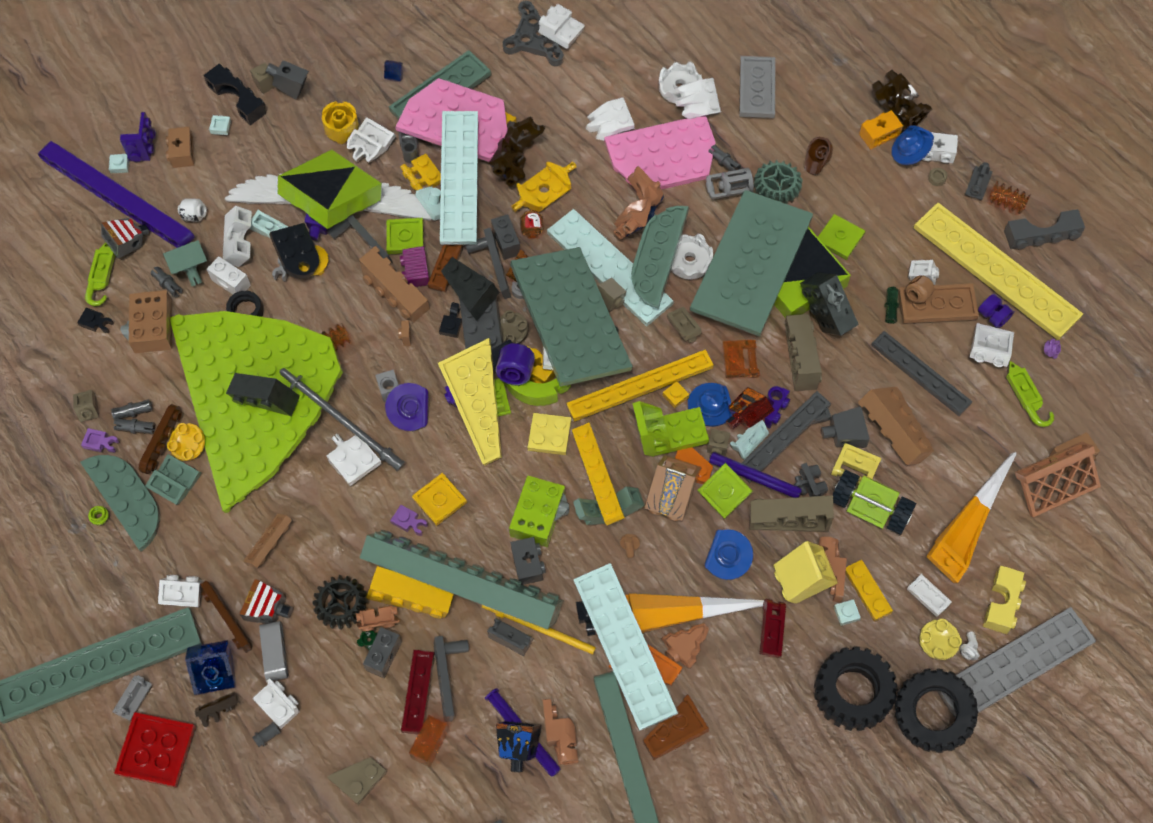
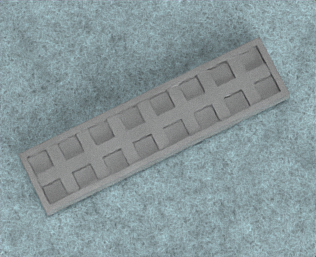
M1070 607L956 676L963 678L968 687H971L979 713L1091 646L1096 640ZM937 691L956 718L957 707L954 700L948 694Z

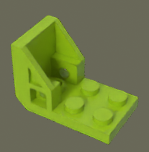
M641 401L633 403L644 455L657 456L708 444L709 438L700 407L663 415L662 409Z

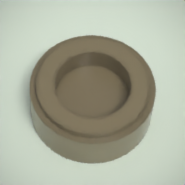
M942 168L932 169L928 176L929 182L934 186L943 185L947 179V173Z

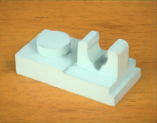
M757 418L743 435H737L738 440L736 443L730 442L733 450L738 451L742 459L745 460L769 434L764 421Z

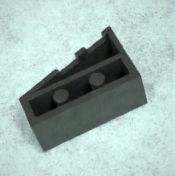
M453 257L441 270L476 321H478L500 293L493 282Z
M240 373L234 374L226 392L227 395L232 397V401L237 404L243 405L244 403L292 416L300 395L278 379Z

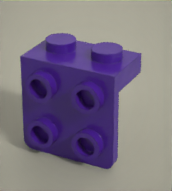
M141 112L138 134L120 135V142L129 161H150L151 153H154L152 142L156 137V132L152 128L151 119L147 117L146 112Z

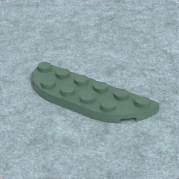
M688 206L666 208V211L654 215L643 231L631 272L634 289L645 303L658 309L688 216Z
M98 455L81 461L80 463L139 551H143L157 534L156 530L160 522V512L155 500L134 469L123 459L111 455Z

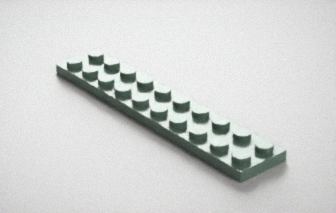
M189 607L0 680V722L3 724L202 646L191 609Z

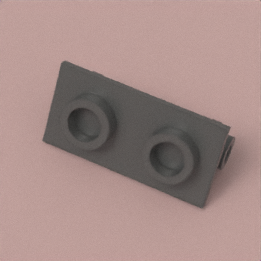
M984 162L979 167L975 166L965 195L983 200L993 172L990 171L988 163Z

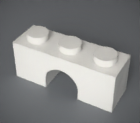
M234 206L225 215L223 259L231 265L240 267L250 258V242L245 241L244 236L251 227L252 211L238 206Z

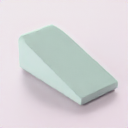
M257 210L251 220V227L249 229L270 238L269 234L271 231L288 226Z

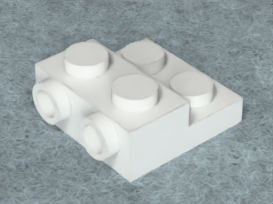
M557 4L555 7L551 6L549 8L547 16L543 15L541 17L539 33L568 49L583 32L585 25L573 19L571 11Z
M977 323L969 357L974 358L977 362L986 361L993 363L996 367H1007L1012 354L1014 332Z

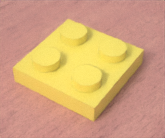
M533 413L528 451L566 455L571 417Z

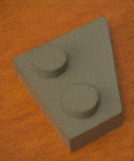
M369 757L330 774L327 778L359 805L387 771Z

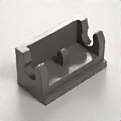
M495 618L493 627H489L487 631L488 637L510 650L525 656L534 638Z

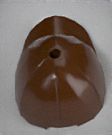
M819 136L810 142L804 168L808 173L812 175L819 174L824 165L830 161L833 154V146L828 138Z

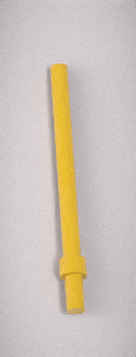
M482 605V608L496 613L495 616L515 621L592 655L596 650V647L552 628L545 629Z

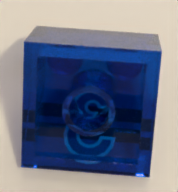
M229 640L187 648L185 662L194 695L235 688L234 664Z

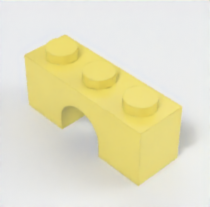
M1000 565L995 574L992 590L1004 596L1005 604L991 602L986 611L983 627L1007 634L1010 629L1015 628L1017 617H1014L1015 611L1019 610L1022 601L1019 598V594L1023 592L1026 581L1023 580L1024 572Z

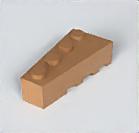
M374 246L359 259L364 282L369 286L372 285L379 296H384L393 308L396 307L400 310V314L405 319L409 318L414 323L430 309L428 300L412 283L408 285L405 276L400 271L396 273L391 265V261L387 257L383 259L379 254L380 250Z

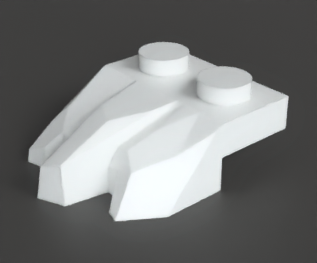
M713 78L693 81L675 88L677 93L681 94V98L674 102L677 107H684L682 116L692 119L721 112Z
M624 98L608 101L587 116L588 120L592 122L586 125V130L589 133L598 131L596 136L598 140L604 141V137L634 129V123Z
M366 117L359 129H354L348 138L347 149H356L352 156L356 162L366 156V160L370 163L389 148L396 135Z

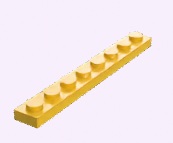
M705 349L567 402L566 405L575 422L710 370L714 365Z

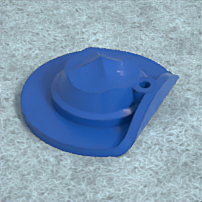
M909 126L897 137L892 146L894 160L901 165H912L919 162L930 152L934 142L933 134L921 127Z
M704 383L697 386L689 395L688 410L700 407L705 426L716 427L728 422L726 421L728 418L733 416V410L729 408L732 406L729 392L724 385Z
M717 530L705 561V567L713 575L721 579L731 580L741 577L748 571L753 561V548L750 541L736 530Z

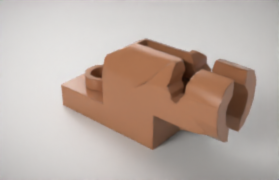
M821 537L819 546L824 548L838 584L830 587V595H833V602L841 603L844 597L847 558L839 556V541L837 539Z
M551 699L543 700L547 745L554 746L559 765L577 764V750L571 749L577 746L573 722L570 718L553 719L557 718L556 705H552Z

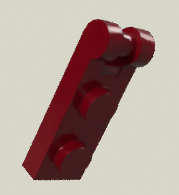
M765 599L763 602L764 612L760 654L780 658L782 657L786 603H775L770 599ZM772 610L776 611L777 615L772 614Z

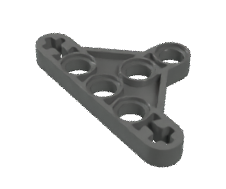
M530 1L520 2L518 12L521 20L515 34L503 40V51L509 55L520 51L546 57L550 65L560 66L564 59L563 52L558 44L544 35L539 36L536 34L540 28L539 21L541 17ZM536 19L537 22L532 24L529 20ZM523 37H528L530 40L528 42H523L521 39ZM509 43L515 45L513 48L506 47V45ZM551 43L553 46L546 48L544 44Z

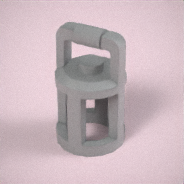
M749 168L722 172L706 177V187L711 199L743 194L744 190L750 192L754 190L753 178ZM720 178L718 186L723 193L715 194L711 180Z

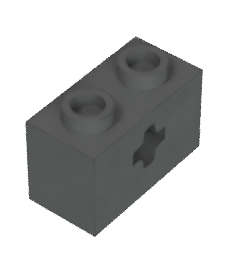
M509 215L491 219L492 232L503 259L506 260L521 255L520 242Z
M534 537L510 542L518 580L522 582L521 585L543 581V574L546 573L544 562H540L538 555H542L540 544H535ZM530 558L531 563H527L526 559Z
M382 627L380 628L363 662L367 672L385 679L402 643L399 634Z

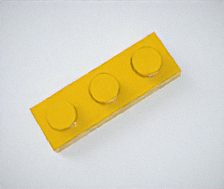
M861 559L847 566L845 574L873 621L875 622L892 614L891 606L863 560Z

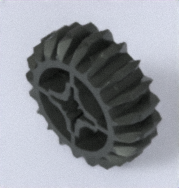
M341 575L338 576V580L331 576V582L328 583L324 580V587L318 586L317 588L320 593H314V597L317 599L312 602L313 606H315L313 609L314 613L318 614V620H323L325 626L330 623L332 629L335 628L336 624L339 629L343 628V624L350 628L351 621L354 624L358 623L356 613H360V610H367L365 606L368 603L367 598H365L367 593L365 590H362V584L357 585V580L353 579L351 581L348 575L344 580ZM339 589H347V590H345L344 592H337V591H336V590H339ZM331 595L332 599L325 608V601ZM356 596L355 605L350 610L349 604L353 601V598ZM336 597L338 598V600H341L343 602L345 607H343L342 604L337 603ZM338 612H342V613H344V615H338V616H337V615H332V613H333V614H336V613H338Z

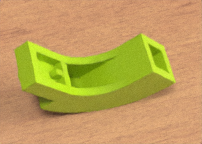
M557 378L547 383H535L529 380L522 385H510L504 382V385L513 397L533 406H545L558 402L557 394H563L571 388V385L560 387Z

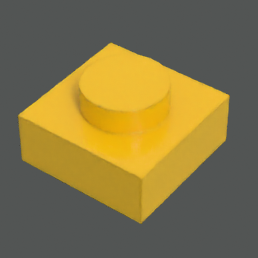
M675 382L663 391L662 395L676 408L687 400L690 394L678 382Z

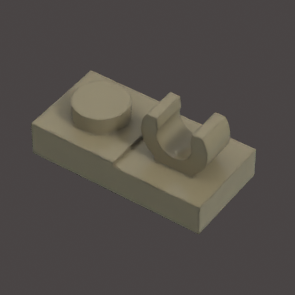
M684 307L667 314L670 323L685 341L688 340L689 344L696 341V336L702 334L701 328Z

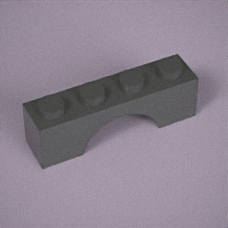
M1076 209L1061 212L1056 224L1048 228L1034 226L1026 218L1008 221L1004 233L1010 249H1023L1027 246H1040L1049 242L1058 243L1066 239L1075 240L1081 237L1085 225L1079 210Z

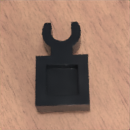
M85 308L77 322L80 327L94 332L100 328L104 333L110 332L105 327L106 324L114 325L111 318H104L103 313L89 308Z

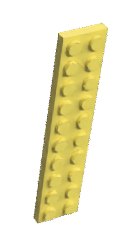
M940 203L932 207L914 225L916 231L1055 339L1060 340L1083 316L1081 311Z

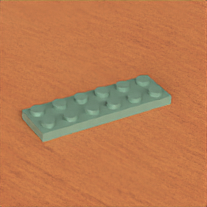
M468 50L391 104L389 111L400 119L408 100L438 78L472 89L491 76V70Z

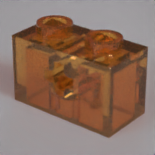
M428 715L409 751L411 759L431 767L449 732L448 724Z

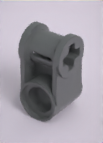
M398 131L403 159L405 162L411 163L412 160L419 157L418 138Z

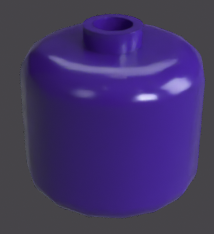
M510 343L501 348L495 369L497 377L510 385L527 383L531 378L535 362L534 353L523 344Z

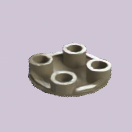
M507 310L500 317L503 342L509 338L512 343L521 342L528 333L529 326L526 318L512 310Z

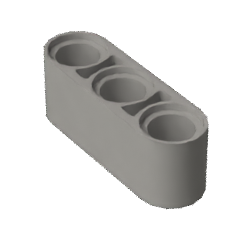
M281 621L261 624L259 629L266 681L269 678L272 681L288 678V668Z

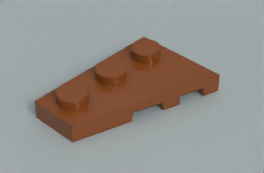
M689 695L676 708L677 715L660 722L643 739V743L653 761L709 732L708 726Z

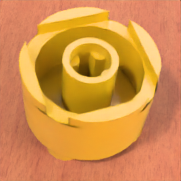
M335 101L329 103L323 109L322 123L325 134L329 139L339 144H344L354 129H359L356 110L350 103L345 101L337 103Z

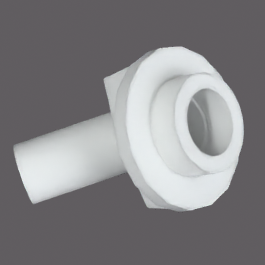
M968 632V644L960 646L961 654L967 660H977L979 658L977 639L974 632Z

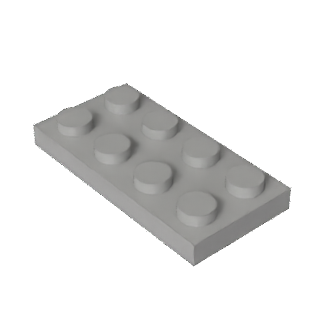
M741 56L739 117H775V57Z

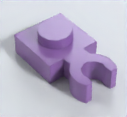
M88 428L81 446L84 449L102 452L103 448H106L109 452H115L116 449L110 446V444L113 442L119 443V440L115 436L108 437L106 432Z
M403 505L399 506L390 520L391 524L406 532L412 528L418 536H422V531L417 529L418 526H428L425 520H417V513Z

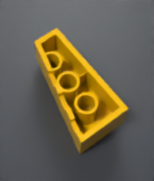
M377 566L366 598L415 612L430 614L434 618L441 619L442 617L445 618L448 614L453 593Z

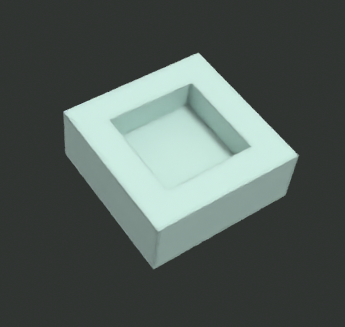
M213 115L209 128L210 133L228 135L231 124L230 117Z
M126 154L110 155V173L129 172V159Z
M854 599L834 605L840 626L860 621L861 617Z

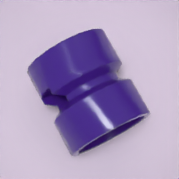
M994 293L980 305L978 312L985 318H990L989 322L996 328H1000L1012 317L1015 311L1008 304L1003 305V300Z

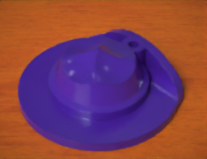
M404 383L395 387L389 393L385 404L386 414L390 422L395 427L405 431H414L425 427L428 423L429 413L428 390L414 383Z

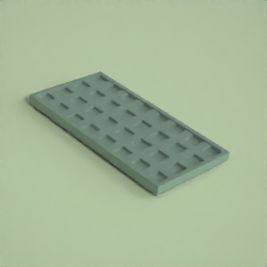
M580 247L511 261L510 266L560 387L632 370L633 366Z

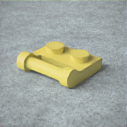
M845 443L831 475L836 477L837 475L842 476L845 471L841 468L843 464L873 479L881 458ZM863 477L859 478L857 484H860Z

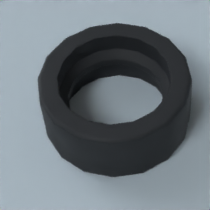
M251 291L234 293L226 303V311L234 312L236 306L240 303L253 302L256 306L254 312L250 314L253 316L262 317L264 309L259 297Z

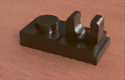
M235 692L195 708V716L199 717L204 727H208L206 720L208 715L213 717L217 723L219 722L217 712L222 710L223 712H228L235 708V705L238 704Z

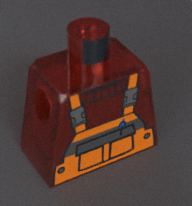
M747 387L728 406L732 416L726 420V423L731 429H735L739 424L751 428L775 410L765 395Z

